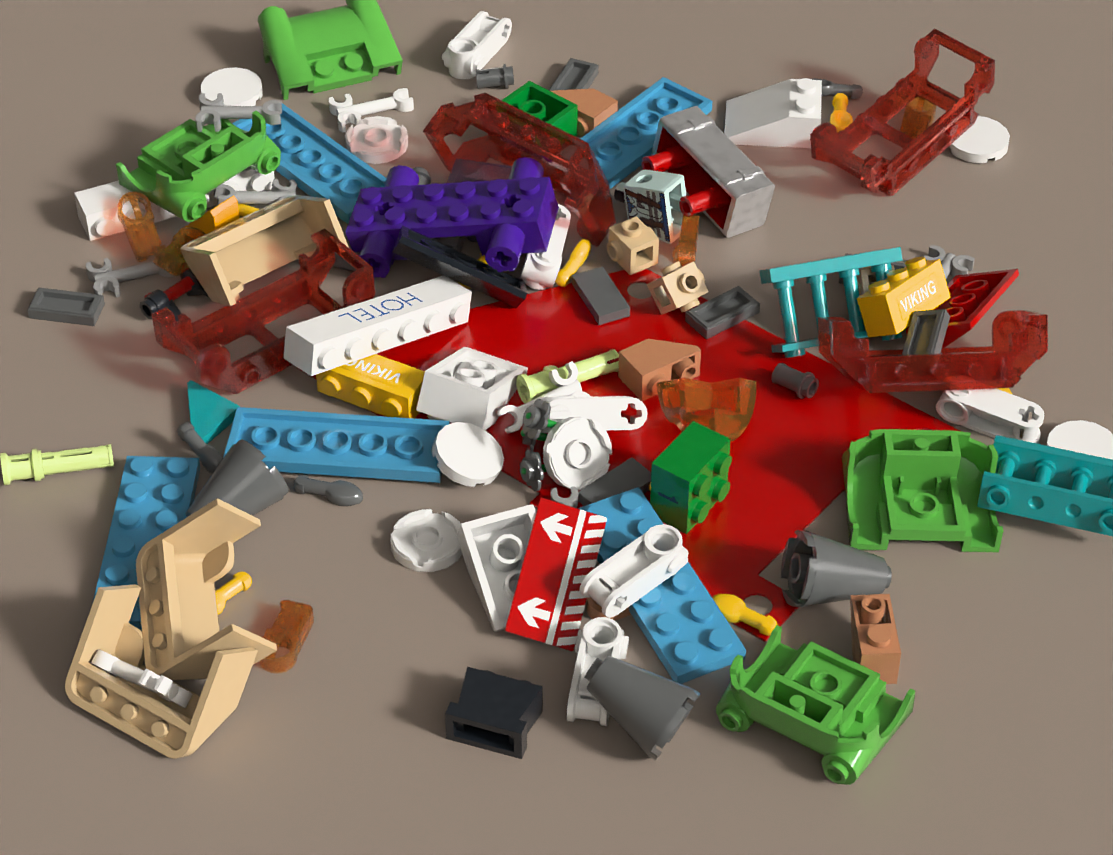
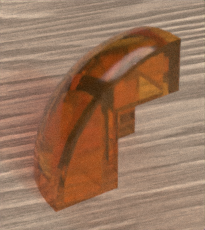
M684 377L658 382L657 393L666 419L676 424L682 432L692 421H695L730 438V442H732L744 432L752 417L756 400V381L735 378L709 383Z

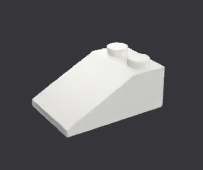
M808 78L789 79L727 100L724 134L735 145L818 149L821 125L822 80Z
M463 347L425 371L416 410L428 414L427 417L431 420L471 423L486 430L496 422L499 417L497 415L498 410L507 405L517 390V376L523 373L527 374L528 368L468 347Z
M533 504L461 523L457 534L468 573L494 632L505 630L536 516Z

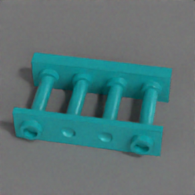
M901 247L759 270L761 284L773 283V288L778 290L786 343L771 345L772 352H784L785 358L805 355L804 348L868 337L857 301L859 289L856 275H860L859 268L871 266V273L875 272L876 282L887 279V273L892 269L891 262L903 261ZM838 272L839 278H843L851 332L832 335L824 281L827 280V273ZM806 277V283H810L819 337L800 340L791 286H794L793 279ZM902 331L896 335L882 336V341L902 338Z
M999 435L995 436L993 445L998 453L996 473L984 471L977 507L1113 536L1112 459Z

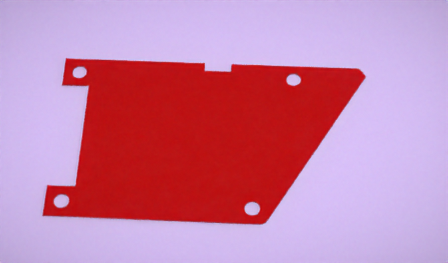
M648 269L629 275L625 270L608 273L630 306V316L598 325L572 283H569L565 287L557 286L552 289L549 288L527 294L525 300L517 308L501 301L471 308L468 322L377 353V355L426 371L461 348L468 347L527 367L526 375L529 376L543 371V368L548 365L560 368L571 361L573 363L579 362L615 349L619 354V351L646 339L698 346L701 349L700 376L642 401L646 406L648 414L645 423L638 429L606 430L612 444V454H609L608 463L610 466L608 472L631 457L651 472L652 462L692 421L730 438L732 462L728 470L729 492L723 501H717L702 523H697L687 534L679 531L682 535V546L688 550V562L711 597L717 594H730L744 601L750 596H763L772 603V610L764 616H772L780 627L799 607L788 605L783 597L782 588L759 576V574L785 549L789 538H797L796 530H805L845 490L842 456L850 448L851 441L856 442L858 439L869 436L870 430L878 429L960 431L805 351V355L785 358L784 352H772L771 345L786 343V340L747 320L706 340L685 321L687 311L681 312L680 308L661 315L652 295L648 298L639 299L632 297L627 290L632 284H648L662 277ZM701 296L697 298L700 303L699 305L708 301ZM619 357L607 361V364L619 361ZM779 363H784L802 373H813L815 378L819 380V386L815 395L812 398L806 397L801 399L797 397L796 392L772 383V373ZM612 372L580 382L582 391L588 393L591 397L629 396L639 399L618 377V372ZM518 390L515 391L507 405H514L516 407L525 404L521 400ZM630 403L626 410H621V416L627 418L628 422H630L631 416L637 414V410L631 408ZM371 411L372 413L376 414L377 416L386 417V416H384V415H381V414H378V413H375V412ZM420 413L414 419L429 418L427 417L428 414ZM506 413L499 416L496 422L485 431L491 434L502 448L504 462L501 471L528 486L520 474V463L525 457L527 445L522 444L521 436L524 424L519 430L506 433L505 429L512 426L515 420L512 414ZM536 440L533 452L539 453L541 464H544L543 446L545 441ZM543 472L544 478L541 480V489L536 491L540 494L530 502V505L533 504L538 509L540 498L551 500L552 488H557V494L561 498L570 497L571 489L558 485L547 472ZM650 490L644 493L649 503L651 494ZM579 501L577 509L583 507ZM744 622L733 623L764 642L770 638V636L759 633L758 629Z

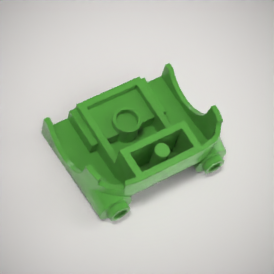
M346 0L347 5L293 17H288L284 9L276 6L267 7L262 11L257 20L263 39V58L265 63H269L271 58L275 66L283 100L288 99L289 89L306 86L307 91H313L314 94L372 81V77L378 76L379 69L394 66L396 75L401 74L403 60L377 0Z
M255 110L252 112V127L249 131L237 128L228 119H220L221 129L219 132H215L213 124L203 126L202 132H198L196 121L189 119L141 149L142 154L137 157L138 168L129 173L121 162L116 164L119 185L186 222H193L201 218L206 212L207 199L205 195L248 167L260 174L266 175L271 173L280 164L281 151L266 135L265 118Z
M878 429L870 430L869 436L858 439L856 442L851 441L850 448L842 456L849 545L860 550H887L889 540L960 541L961 552H999L1003 536V526H1000L997 521L996 511L977 507L984 471L996 473L998 453L994 445L987 446L980 441L970 438L971 432L949 430Z
M776 625L763 651L749 668L744 670L743 656L737 654L730 667V683L716 706L719 722L726 729L737 732L748 730L754 722L770 728L824 755L821 762L826 777L836 784L851 785L855 783L913 712L916 691L910 688L903 701L885 693L887 682L880 680V674L812 641L808 645L803 643L798 651L782 644V627Z

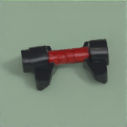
M190 268L182 271L180 274L181 281L165 291L158 289L144 296V300L140 302V309L148 319L158 317L168 325L176 326L182 315L173 301L185 293L188 296L205 295L209 297Z

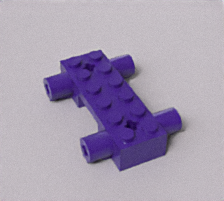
M527 157L514 161L507 180L496 179L491 181L418 185L419 176L412 168L402 165L394 166L389 170L383 187L360 189L345 231L352 251L360 252L357 266L370 279L375 277L386 278L395 260H407L392 252L403 225L429 238L475 235L482 256L485 255V260L489 266L498 272L514 271L522 253L547 252L559 209L550 177H543L544 169L537 160Z

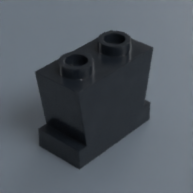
M467 667L459 702H450L445 712L446 739L522 759L527 749V734L543 712V686L526 680H517L498 675L488 670Z

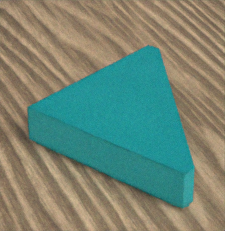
M190 380L187 382L190 421L194 430L208 444L233 422L237 407L240 406Z

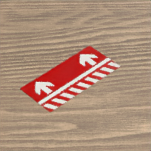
M540 498L508 616L506 632L574 651L587 597H584L579 589L583 579L595 569L607 522L606 517Z

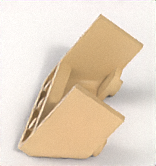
M294 195L281 199L183 245L180 250L186 263L210 299L221 305L232 306L240 298L239 293L244 290V284L297 259H308L309 263H314L328 256L327 251L329 250L345 252L349 250L330 199Z
M217 498L153 538L141 548L136 559L137 584L141 587L139 605L146 669L159 676L163 675L170 680L207 679L217 651L253 647L258 650L253 664L277 651L275 643L234 624L221 631L219 630L214 582L225 576L233 567V543L260 527V519Z
M136 584L98 587L66 677L65 691L69 700L169 758L176 759L190 756L237 708L258 650L253 647L217 651L200 696L191 692L193 695L186 708H183L172 701L169 702L155 692L118 676L115 677L91 664L99 649L142 670L146 669L142 665L145 659L142 631L129 624L141 587Z

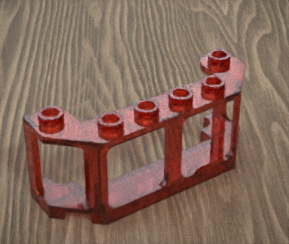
M933 29L928 35L920 38L914 47L915 69L905 78H901L885 95L880 96L864 113H860L849 126L837 133L836 127L826 122L813 130L810 134L811 157L818 161L834 164L859 178L861 186L871 192L877 193V191H881L886 195L893 196L974 125L979 113L974 111V107L979 97L984 92L989 94L995 83V60L943 32ZM939 45L975 63L972 77L964 84V96L962 98L928 81V76L939 56ZM918 97L946 111L915 139L887 124L899 111ZM875 134L903 148L891 160L883 156L878 158L872 154L862 159L852 153L869 137Z
M487 93L475 95V101L455 106L453 102L441 105L423 132L448 171L460 177L468 178L476 175L489 158L509 168L519 158L535 159L544 169L543 177H550L553 190L567 196L564 204L567 209L576 213L579 218L577 222L579 236L582 239L589 240L596 247L601 244L609 232V227L616 223L609 183L589 143ZM470 125L488 133L486 136L463 142L454 155L443 139L449 134L462 137Z
M324 228L311 235V240L317 244L315 252L310 257L304 253L298 255L299 270L237 300L236 304L232 306L227 305L193 323L184 313L178 315L179 321H175L174 313L167 307L151 314L155 338L163 348L191 358L197 368L198 380L202 384L238 394L293 365L284 359L285 336L278 339L264 327L266 324L306 304L314 306L324 315L373 299L375 295L373 267ZM335 252L356 269L346 278L343 284V306L338 304L320 288L335 263ZM245 335L253 336L264 346L232 363L230 353L224 347Z
M1029 310L1003 311L995 317L992 323V346L942 348L941 353L902 355L903 349L869 350V339L854 337L851 321L838 316L818 317L819 353L854 386L869 393L1013 388L1022 379L1020 376L1048 351V315Z

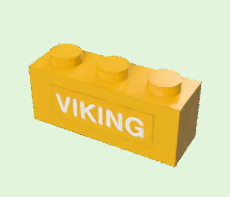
M924 256L912 258L905 262L906 266L904 268L887 273V279L868 286L869 290L857 298L868 337L896 335L910 326L914 311L933 310L951 298L940 259L926 261Z
M374 354L316 374L317 391L386 417L415 418L419 413L416 409L425 371Z

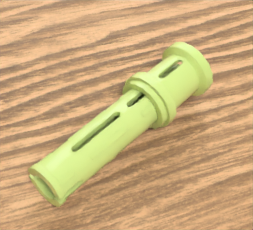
M612 349L597 356L575 362L574 364L578 368L577 380L583 382L601 375L618 372L619 361L607 364V361L619 357L618 352ZM548 365L543 368V371L529 376L524 373L519 374L516 378V386L523 403H527L558 388V386L551 382L549 372L556 369L562 379H567L569 373L566 367L557 368L556 366Z
M111 444L42 453L41 450L32 449L30 453L8 456L6 453H0L4 485H10L11 481L29 478L41 481V479L45 478L44 475L114 467Z

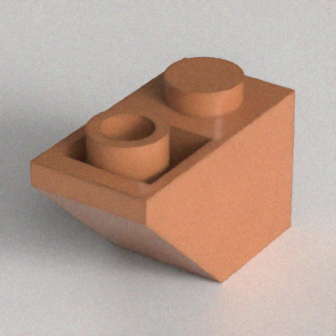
M594 88L551 91L578 105V136L580 137L585 136L618 111V100Z
M646 339L619 351L618 377L641 401H644L700 376L701 349L695 345Z
M890 594L851 595L853 661L879 673L880 680L887 682V684H897L901 649Z

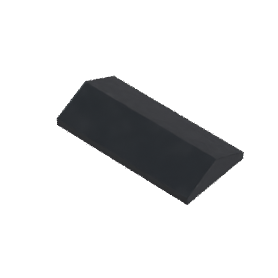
M402 225L392 251L393 253L514 308H517L525 300L528 293L523 280L506 272H498L484 262Z

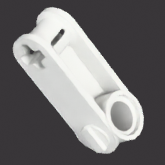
M480 11L449 42L446 51L442 54V60H444L445 67L449 68V74L457 79L475 77L476 69L481 70L507 42L511 33V20L509 18L498 19L491 17L487 12Z
M558 204L559 209L547 252L527 253L520 278L532 289H552L562 261L561 255L571 219L568 209Z
M955 375L946 382L945 389L936 404V411L944 420L995 438L996 435L1037 444L1040 440L1041 432L1039 427L1043 424L1045 415L1039 405L978 382L969 376ZM1032 412V419L1028 421L1029 413ZM1024 429L1023 438H1020V432Z
M539 396V399L550 403L551 410L547 418L556 422H560L568 417H585L599 422L605 430H634L645 423L648 414L646 406L642 401L629 396ZM629 403L631 408L637 410V414L630 417V422H628L627 418L621 416V410H626ZM546 427L544 430H541V433H549L551 428Z
M662 524L651 527L646 533L588 573L580 585V593L584 597H591L602 607V613L606 617L611 618L618 615L666 579L675 575L680 568L688 563L689 553L682 546L681 533L670 525Z
M606 617L591 619L584 625L583 630L578 631L575 652L578 653L568 698L567 721L574 722L577 718L599 721L601 726L608 725L610 714L586 689L590 681L584 678V676L597 658L602 661L608 656L620 660L626 659L629 637L624 636V630L613 619Z

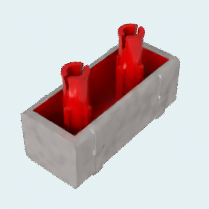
M698 106L663 116L659 120L652 154L643 157L641 165L643 170L684 175L687 196L681 197L679 202L683 215L691 217L694 214L703 212L727 238L762 226L765 223L775 185L764 175V171L759 166H756L715 125V121L710 116H706Z

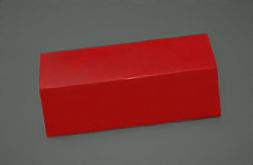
M1018 269L955 275L947 284L951 298L933 309H946L950 315L942 349L969 332L1019 276ZM908 326V327L905 329V330H906V334H908V330H909V327H910V326Z

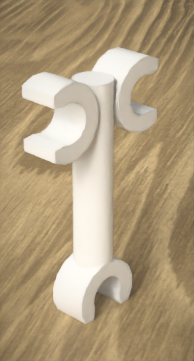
M407 88L396 90L392 97L353 105L352 97L349 94H345V102L343 103L335 102L333 97L329 98V111L337 116L338 129L342 133L346 132L345 125L348 123L359 125V120H361L363 115L390 109H396L400 112H409L414 109L413 98H409Z
M572 361L565 364L569 373L567 379H562L556 369L549 372L551 382L558 386V388L542 395L591 397L588 393L582 391L581 384L577 380L578 368ZM536 399L519 407L507 405L498 410V416L506 413L514 416V424L505 429L506 433H512L521 428L525 410L533 405Z
M99 649L91 664L101 668L103 671L155 692L169 702L172 701L183 708H186L193 695L163 675L159 676L149 669L142 670Z

